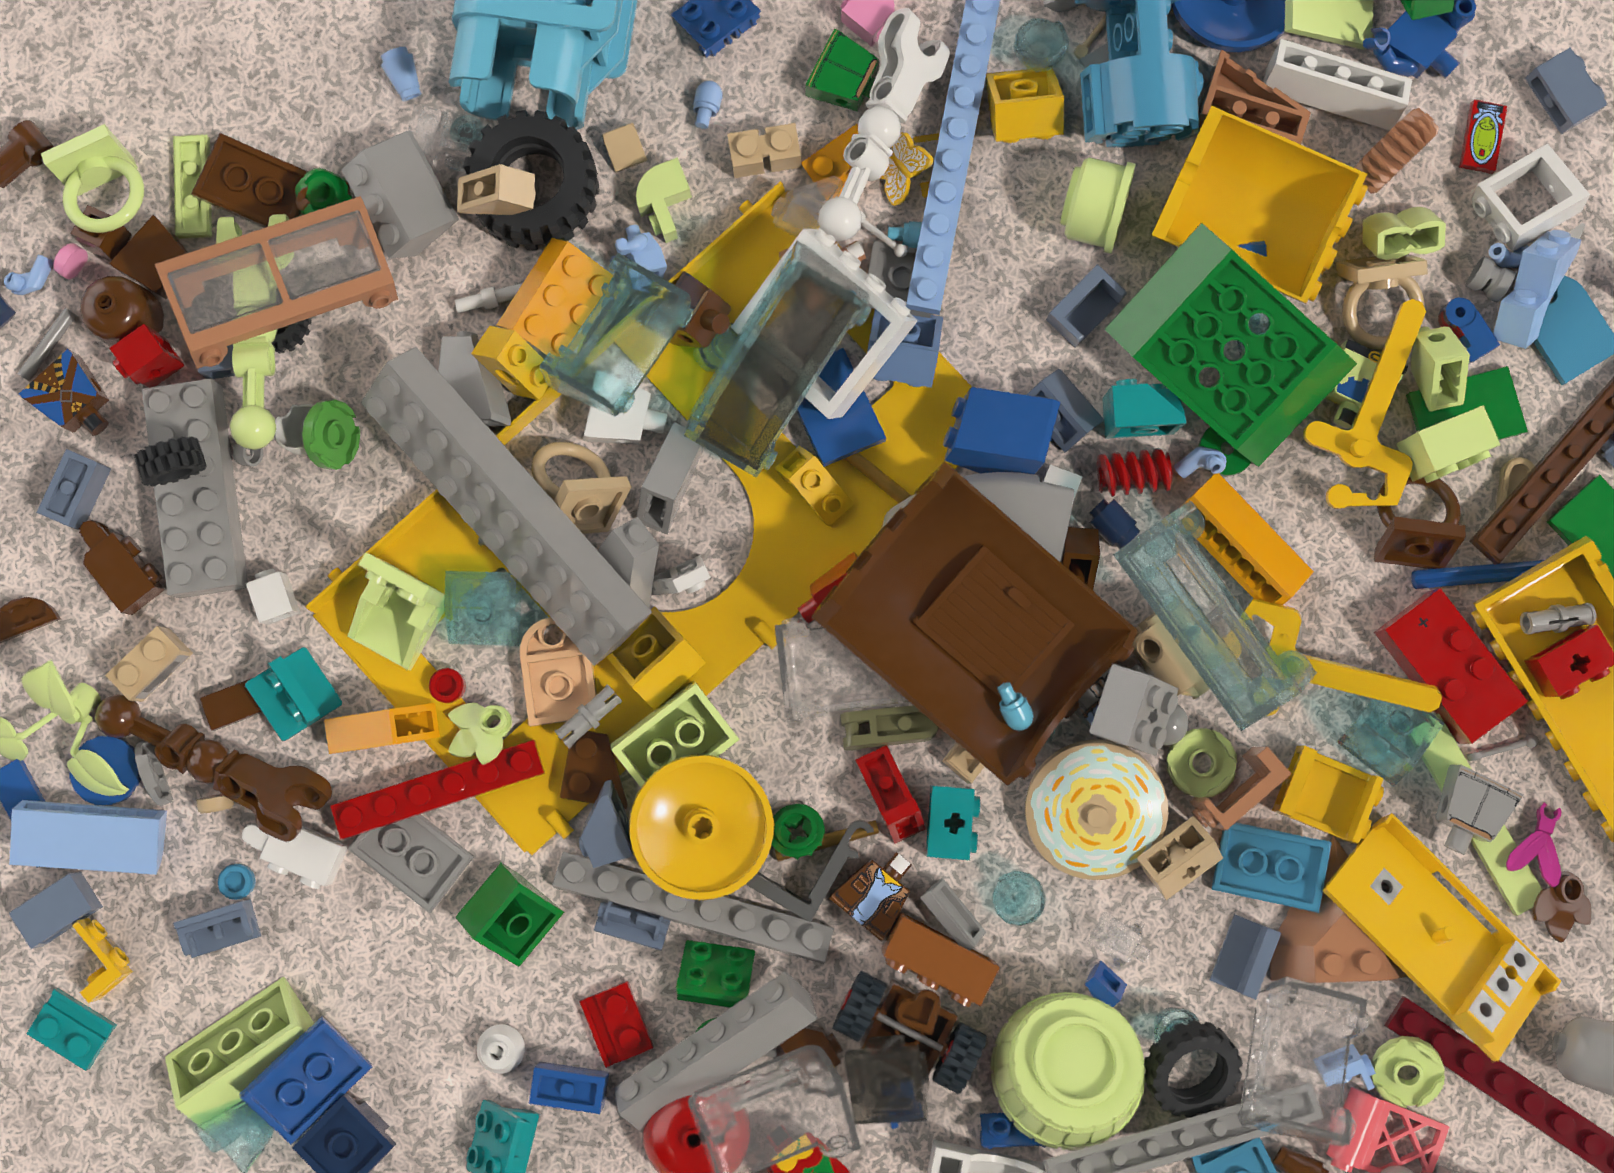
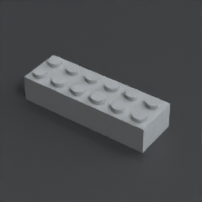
M210 378L142 389L149 445L154 446L157 442H167L168 439L175 438V440L180 437L198 438L207 465L204 471H200L197 475H191V478L178 480L179 482L175 483L168 482L166 485L160 486L158 484L154 486L167 595L176 598H187L247 588L246 583H248L223 386Z

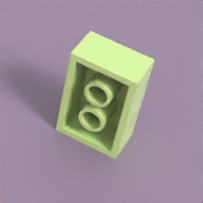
M693 680L611 743L610 747L630 775L642 787L655 771L673 760L690 755L719 756L740 739Z

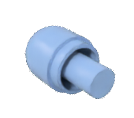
M704 81L696 89L693 110L697 113L695 126L698 128L707 129L710 118L715 117L717 112H719L723 93L721 87L714 81Z

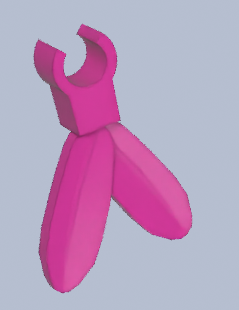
M1543 803L1536 812L1537 824L1535 832L1510 853L1506 861V869L1512 872L1521 870L1537 855L1542 878L1549 886L1555 887L1560 881L1561 867L1550 835L1553 834L1556 821L1560 819L1562 812L1561 808H1558L1553 812V819L1547 818L1543 812L1547 805Z

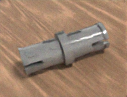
M1591 603L1567 607L1561 604L1551 605L1547 610L1523 612L1520 616L1521 629L1527 635L1550 630L1555 633L1565 632L1569 627L1593 625L1596 621V611Z
M607 684L585 706L581 704L577 708L579 711L554 732L570 749L592 727L596 729L600 725L598 721L621 703L622 700Z

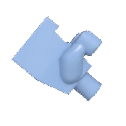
M638 225L628 226L625 229L628 236L627 239L620 238L615 241V247L619 255L611 257L612 269L615 272L626 268L629 269L630 273L628 274L627 281L630 288L662 281L667 264L661 247L650 232L641 234Z

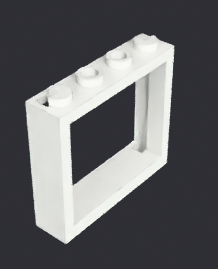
M803 228L731 328L828 419L840 418L852 406L918 320L909 313L910 310L906 307V302L898 297L893 298L884 290L886 285L881 279L873 274H866L859 267L861 262L857 257L848 251L842 252L834 244L836 239L832 235H827L821 228ZM810 250L817 254L891 322L837 392L832 390L759 321Z

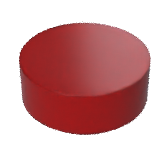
M439 669L430 678L429 691L432 697L439 702L454 703L465 693V679L460 672L454 669Z

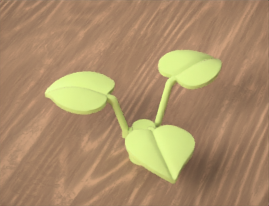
M52 660L28 671L22 677V685L25 691L37 705L46 709L50 708L51 712L20 733H16L12 724L0 717V754L12 761L16 759L19 761L24 760L28 755V748L22 740L58 715L69 724L81 722L70 750L73 758L67 762L71 774L82 786L94 793L106 796L125 794L129 788L122 785L113 769L102 757L89 750L79 751L86 728L93 720L89 713L101 702L99 693L86 683H79L68 693Z

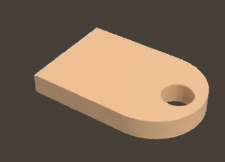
M551 617L533 624L524 634L520 644V662L530 727L566 722L579 711L577 708L581 704L585 706L597 695L593 664L579 651L578 647L563 630L562 639L558 644L549 645L545 642L544 631L547 627L556 625Z

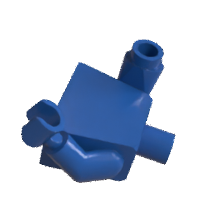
M1454 0L1452 12L1412 20L1407 11H1405L1389 29L1383 27L1372 28L1371 32L1375 38H1365L1363 46L1366 49L1373 50L1384 71L1405 77L1413 76L1418 79L1431 66L1446 79L1460 62L1445 49L1458 36V31L1473 20L1476 3L1474 0Z

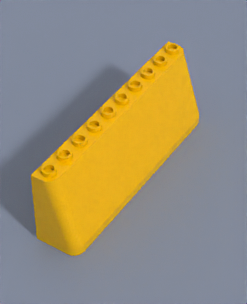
M1585 536L1474 602L1476 610L1472 611L1471 614L1481 631L1489 628L1495 640L1489 642L1500 661L1507 658L1514 670L1508 672V675L1519 690L1526 688L1532 698L1531 701L1526 703L1537 721L1545 719L1551 729L1545 735L1555 751L1563 749L1569 761L1563 763L1574 782L1581 779L1588 791L1582 793L1593 812L1601 810L1607 820L1601 826L1613 843L1614 665L1609 668L1611 673L1595 682L1587 680L1578 685L1581 690L1569 698L1561 700L1560 697H1545L1524 660L1577 629L1589 625L1569 627L1565 632L1560 633L1550 630L1529 635L1525 634L1520 626V616L1523 612L1547 610L1551 605L1557 604L1567 607L1591 603L1596 611V621L1593 625L1599 626L1614 651V578L1609 572L1606 563L1600 560L1602 555L1593 540Z

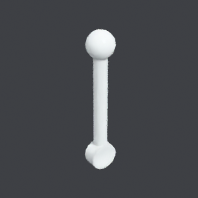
M860 211L862 214V226L891 247L897 257L902 258L907 254L905 245L895 243L868 222L865 214Z

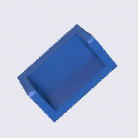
M540 1061L534 1067L529 1104L600 1114L605 1105L609 1072Z

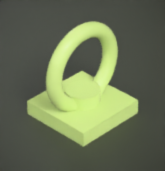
M105 124L41 153L44 164L65 185L62 196L63 207L68 218L77 227L94 233L109 232L128 223L138 212L144 197L142 177L137 170L138 167L133 156ZM124 175L130 187L129 197L125 205L117 213L107 218L95 219L87 217L81 212L78 207L77 196Z

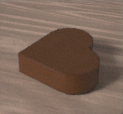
M920 990L914 995L913 999L905 998L897 1003L895 1017L900 1024L932 1035L941 1007L940 997L932 990Z

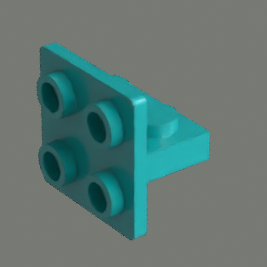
M302 647L284 659L281 656L268 663L267 670L245 683L246 689L283 742L342 705V700L306 647Z
M483 1100L480 1111L475 1119L476 1129L472 1145L467 1152L466 1170L470 1173H526L540 1114L533 1110L505 1108L491 1100Z

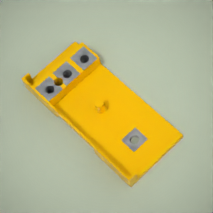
M1393 813L1377 820L1373 824L1366 838L1359 842L1322 890L1493 1062L1500 1059L1540 997L1556 991L1562 982ZM1438 871L1498 931L1491 933L1432 874ZM1381 882H1385L1388 885V893L1381 889Z

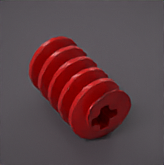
M1155 448L1150 456L1149 452L1143 449L1139 452L1138 457H1136L1133 451H1127L1124 460L1120 453L1114 452L1110 462L1105 454L1098 455L1097 475L1100 493H1102L1103 488H1107L1110 496L1115 497L1117 486H1121L1126 496L1129 495L1131 485H1135L1138 494H1142L1144 485L1147 483L1152 493H1156L1159 482L1163 483L1166 491H1170L1172 485V465L1168 451L1164 455L1162 449Z

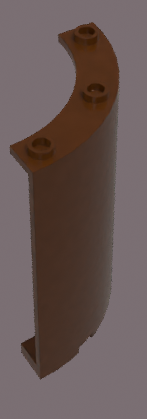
M944 461L915 491L916 495L904 508L900 507L846 570L848 574L839 586L835 585L811 618L1008 786L1019 777L1024 780L1032 773L1037 765L1034 760L1061 720L1063 718L1068 719L1075 713L1080 705L1078 700L1112 664L1117 661L1122 663L1132 654L1135 649L1132 643L1138 630ZM983 545L1075 624L1070 632L1015 692L1021 693L1026 697L1033 711L1031 725L1020 731L1010 728L1003 718L999 706L1002 699L912 622L916 616L920 617Z

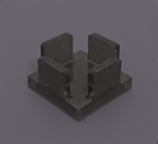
M904 1035L870 1037L865 1048L846 1050L844 1059L854 1125L927 1121L926 1096L929 1089V1076L925 1052H919V1046H904Z

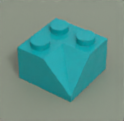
M1122 379L1116 381V385H1112L1102 398L1105 439L1174 435L1186 424V416L1181 400L1169 389H1166V386L1163 384H1137V379Z

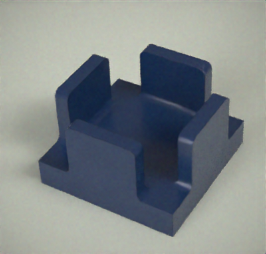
M345 1093L306 1132L292 1149L316 1173H370L396 1143L385 1132L390 1126L365 1101L359 1105Z

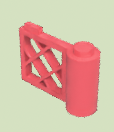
M1350 1087L1326 1155L1332 1158L1331 1165L1349 1173L1352 1172L1353 1167L1370 1173H1380L1386 1167L1393 1165L1402 1166L1417 1158L1422 1166L1421 1173H1433L1450 1126L1392 1104L1357 1088ZM1390 1111L1400 1114L1405 1128L1389 1135L1385 1124ZM1409 1118L1418 1122L1411 1124ZM1426 1126L1437 1129L1432 1143L1420 1147L1415 1131ZM1408 1135L1415 1151L1399 1158L1392 1142ZM1387 1146L1392 1162L1380 1168L1372 1165L1371 1162L1375 1151Z

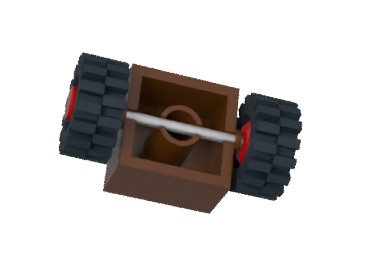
M861 970L844 998L832 1029L856 1042L860 1041L861 1049L925 1082L938 1056H940L932 1076V1081L959 1095L966 1087L967 1081L970 1080L973 1070L976 1069L977 1062L981 1058L982 1050L986 1044L987 1035L959 1022L954 1032L951 1033L949 1041L946 1042L958 1015L954 1010L942 1004L932 1035L900 1024L895 1017L897 1003L905 998L913 999L917 991L892 979L885 992L887 983Z

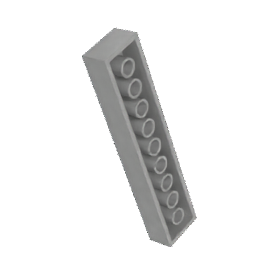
M417 347L386 362L361 401V404L414 462L415 466L423 472L437 488L438 492L454 507L462 519L470 525L484 541L485 545L501 560L509 572L517 578L531 594L532 598L548 613L556 625L571 639L579 651L595 666L616 650L652 611Z

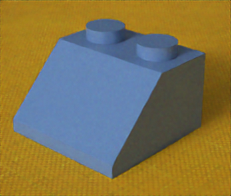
M876 309L867 353L891 323ZM912 315L918 320L873 378L878 381L891 380L907 383L913 387L926 386L932 388L939 353L943 317L931 315L930 318Z

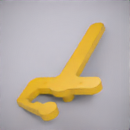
M1411 299L1400 305L1352 428L1346 431L1322 421L1311 422L1304 428L1303 437L1309 445L1337 455L1345 465L1351 468L1368 467L1385 474V496L1383 497L1381 493H1378L1375 500L1369 499L1366 493H1352L1351 489L1344 484L1331 486L1326 492V502L1334 509L1351 506H1397L1412 470V460L1407 454L1380 444L1378 433L1426 314L1425 307L1420 301Z
M1253 598L1230 630L1217 641L1215 646L1224 657V662H1232L1237 659L1240 653L1238 641L1246 630L1243 627L1245 620H1254L1252 616L1256 614L1274 626L1270 643L1262 650L1259 658V668L1262 676L1256 695L1255 707L1260 714L1265 716L1273 715L1279 710L1285 685L1292 679L1426 712L1438 709L1442 699V695L1436 686L1299 653L1295 645L1301 626V614L1293 607Z

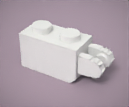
M249 824L244 830H241L243 842L262 851L260 859L269 862L267 868L283 875H287L289 871L301 876V883L315 889H319L321 885L327 886L333 883L349 845L303 825L301 832L290 842L281 841L262 832L257 824Z

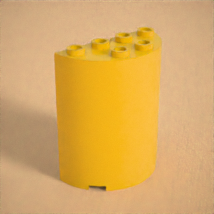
M1211 106L1151 236L1179 247L1198 225L1202 223L1280 293L1304 304H1307L1308 300L1314 302L1323 284L1317 280L1320 274H1323L1326 269H1330L1338 252L1332 248L1334 242L1338 243L1341 237H1345L1353 218L1348 217L1353 204L1360 205L1366 194L1368 186L1363 183L1367 173ZM1265 241L1267 257L1238 247V245Z

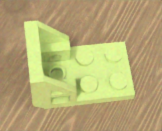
M365 552L358 565L368 570L365 577L370 579L360 596L347 637L411 671L442 617L449 596L395 566Z

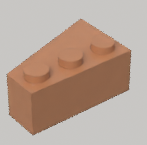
M1221 49L1213 63L1199 107L1200 128L1211 106H1214L1301 144L1311 112L1276 87L1274 89L1269 87L1256 77L1257 74L1249 68L1245 70L1229 58L1231 55Z

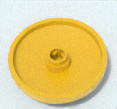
M713 755L681 757L655 771L639 790L634 800L629 820L632 849L636 860L645 874L665 891L693 900L723 897L747 884L764 864L771 848L774 830L773 814L769 800L757 780L738 764Z

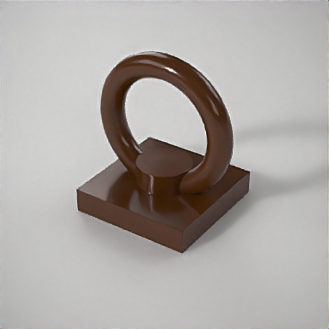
M1409 475L1406 485H1422L1440 496L1446 509L1445 520L1443 522L1396 517L1391 506H1377L1379 517L1387 529L1375 547L1374 562L1426 569L1445 568L1466 538V525L1458 524L1461 512L1459 501L1454 491L1440 478L1426 483L1425 478L1412 482ZM1385 482L1378 492L1383 497L1385 496Z

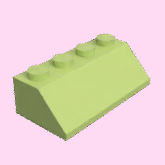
M284 976L165 1056L175 1107L201 1128L241 1102L240 1092L314 1024Z

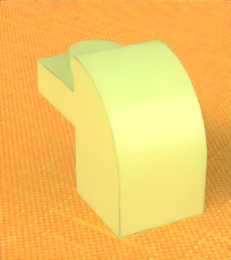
M677 157L652 167L643 175L637 186L636 201L641 217L654 212L653 215L648 217L656 236L662 234L665 243L678 239L668 207L692 197Z

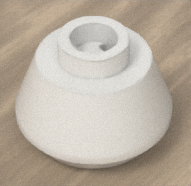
M498 1024L491 1026L482 1033L478 1040V1059L483 1067L490 1072L497 1074L508 1073L518 1067L524 1058V1039L515 1028L509 1025Z

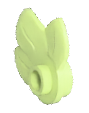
M474 702L453 709L448 713V716L460 730L453 739L449 752L452 755L464 758L476 754L482 765L494 760L503 748V737L511 729L512 717L510 713L502 706L491 705L484 708ZM494 720H501L498 726L490 728V724Z

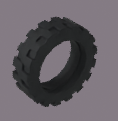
M1196 1020L1189 1021L1188 1025L1183 1023L1173 1026L1174 1030L1169 1033L1167 1030L1159 1036L1160 1040L1157 1044L1153 1042L1150 1046V1055L1144 1059V1067L1146 1068L1145 1082L1153 1097L1166 1112L1169 1109L1174 1116L1180 1117L1181 1114H1185L1187 1118L1195 1117L1198 1113L1212 1112L1211 1108L1216 1105L1219 1108L1226 1102L1225 1098L1228 1095L1232 1096L1237 1089L1235 1084L1240 1082L1242 1077L1240 1067H1243V1062L1238 1055V1049L1221 1028H1216L1210 1022L1205 1021L1204 1024H1201ZM1201 1049H1210L1217 1052L1216 1065L1210 1075L1201 1083L1183 1089L1168 1086L1169 1074L1172 1068L1184 1055Z

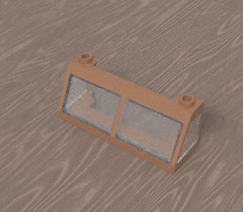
M361 196L155 264L197 369L204 366L218 365L228 353L227 346L361 300L365 306L376 309L384 308L391 302L398 300L393 277Z

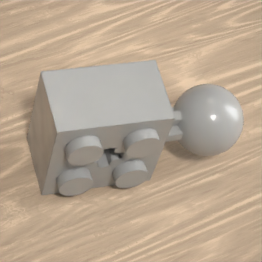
M1112 664L1089 733L1156 756L1158 749L1163 745H1173L1179 742L1188 730L1187 714L1178 705L1177 693L1179 688L1153 676Z

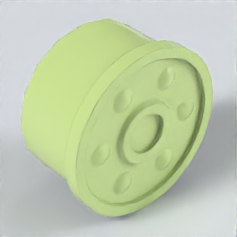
M1089 157L1083 161L1081 167L1075 166L1060 221L1061 225L1066 226L1064 235L1067 239L1103 247L1104 252L1112 254L1136 166L1135 163L1127 162V165L1124 166Z

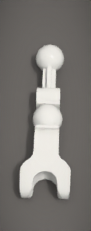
M909 8L893 12L880 33L878 50L881 66L869 94L870 100L866 103V107L869 109L859 119L858 134L852 135L851 141L843 154L844 160L852 167L840 196L826 201L819 211L818 223L820 228L827 235H832L837 242L854 237L861 228L862 214L857 203L867 181H875L886 172L889 165V157L893 153L890 148L894 146L900 137L901 123H906L907 116L913 110L924 84L940 78L949 59L950 50L941 40L926 41L918 46L917 36L920 20Z

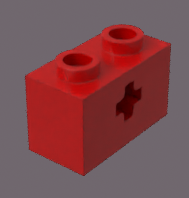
M145 324L109 348L116 357L112 363L124 378L130 377L136 385L141 383L148 388L156 387L185 366L168 340Z
M1589 625L1577 629L1525 659L1524 662L1545 697H1560L1563 700L1578 693L1581 690L1578 685L1585 681L1595 682L1611 673L1609 668L1614 665V651L1599 626Z

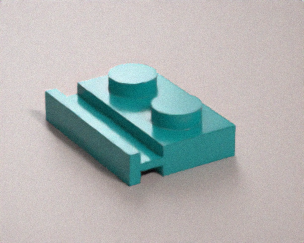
M56 988L52 991L50 999L44 1004L26 1034L87 1071L95 1062L117 1024L61 989Z

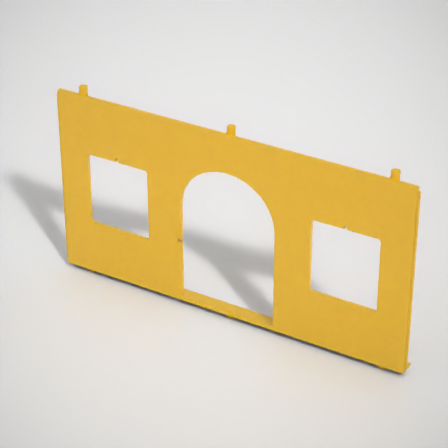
M781 181L754 205L749 200H746L739 207L743 214L558 381L551 387L548 386L540 400H535L511 422L510 426H506L496 435L505 446L618 345L689 424L698 432L706 435L705 441L740 479L749 497L754 519L753 541L750 553L741 572L725 591L709 602L684 611L661 612L706 661V664L679 687L670 698L693 680L707 696L764 643L773 650L782 641L775 633L799 612L797 609L799 606L812 598L810 585L852 552L859 556L882 529L886 513L892 507L899 504L848 461L842 459L824 468L851 499L853 505L831 526L826 525L795 487L784 480L774 469L796 447L724 370V366L748 345L731 326L778 264L779 252L788 249L803 228H820L816 219L789 191L785 192ZM683 271L703 283L731 306V311L728 314L730 324L727 331L723 334H716L710 345L705 349L673 345L649 327ZM790 280L787 281L759 319L766 328L799 299ZM850 287L824 309L867 354L875 309L862 307L863 297L854 288ZM940 352L938 353L932 388L926 386L913 387L907 383L892 381L893 387L872 405L886 436V441L859 452L911 496L944 462L947 447L943 446L944 438L949 427L954 428L956 418L952 416L953 407L957 398H964L972 387ZM945 461L954 470L958 467V465ZM437 489L366 551L449 596L446 609L439 622L499 568H504L532 598L531 594L509 572L508 568L486 545H478L479 536L462 519L461 515ZM364 554L344 572L338 567L333 569L327 576L332 583L305 607L315 613L313 617L395 708L435 703L440 737L424 741L447 767L476 759V754L464 758L457 757L449 752V747L460 728L451 721L448 713L467 703L462 698L454 703H442L432 697L429 691V681L437 670L422 653L419 655L411 671L347 637L360 596L370 579L365 577L368 570L358 565ZM532 598V600L542 609V611L548 617H550L548 613L540 606V604ZM605 657L595 666L593 665L597 694L608 684L622 702L598 721L600 725L596 729L592 727L588 731L608 734L611 744L653 712L654 709L628 684L608 658ZM527 718L503 740L502 750L535 740L545 774L475 797L524 853L528 851L531 855L535 854L556 833L565 840L574 832V829L568 822L589 804L587 802L560 798L568 747L554 731L558 730L566 722L530 727ZM613 753L619 775H621L626 768Z

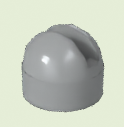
M237 443L234 444V455L232 456L236 463L254 467L262 461L263 448L257 450L250 449L251 456H246V449L248 448H244Z

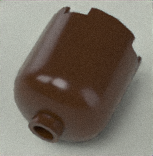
M106 276L97 279L86 288L81 298L80 313L85 326L93 335L110 347L143 324L157 333L163 329L164 312L160 301L149 290L125 277Z

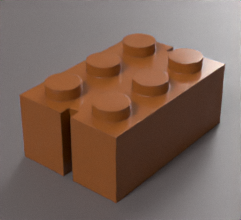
M899 912L881 948L888 966L903 974L906 973L907 969L918 973L916 977L919 982L936 991L941 985L949 990L950 998L969 1008L972 1002L979 1006L982 1005L1000 969V966L993 959L973 949L967 950L958 945L954 939L902 912Z

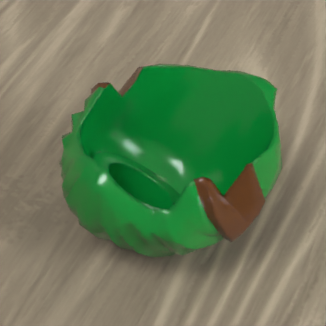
M314 168L306 172L295 188L296 205L304 215L354 199L351 196L350 185L344 178L322 168Z

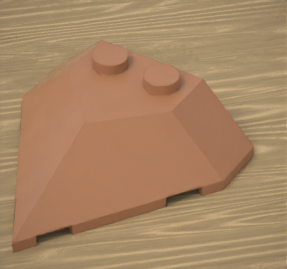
M1334 836L1329 841L1332 844L1324 888L1349 857ZM1324 892L1322 893L1319 913L1290 907L1286 918L1278 929L1281 935L1270 962V980L1331 983L1388 981L1408 977Z

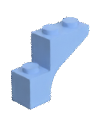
M1551 230L1544 233L1523 251L1514 290L1500 304L1493 333L1498 341L1526 349L1538 338L1550 300L1577 255L1581 239L1571 237V234L1566 231Z

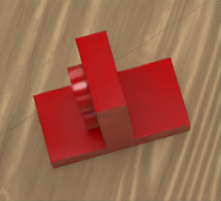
M885 745L855 759L894 844L926 830L921 811L912 797L888 746Z

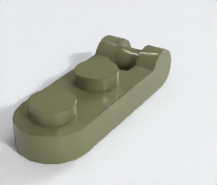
M914 705L851 711L840 715L841 726L845 727L846 737L843 738V747L847 751L885 745L925 742L936 736L939 727ZM869 723L870 734L860 735L859 725Z

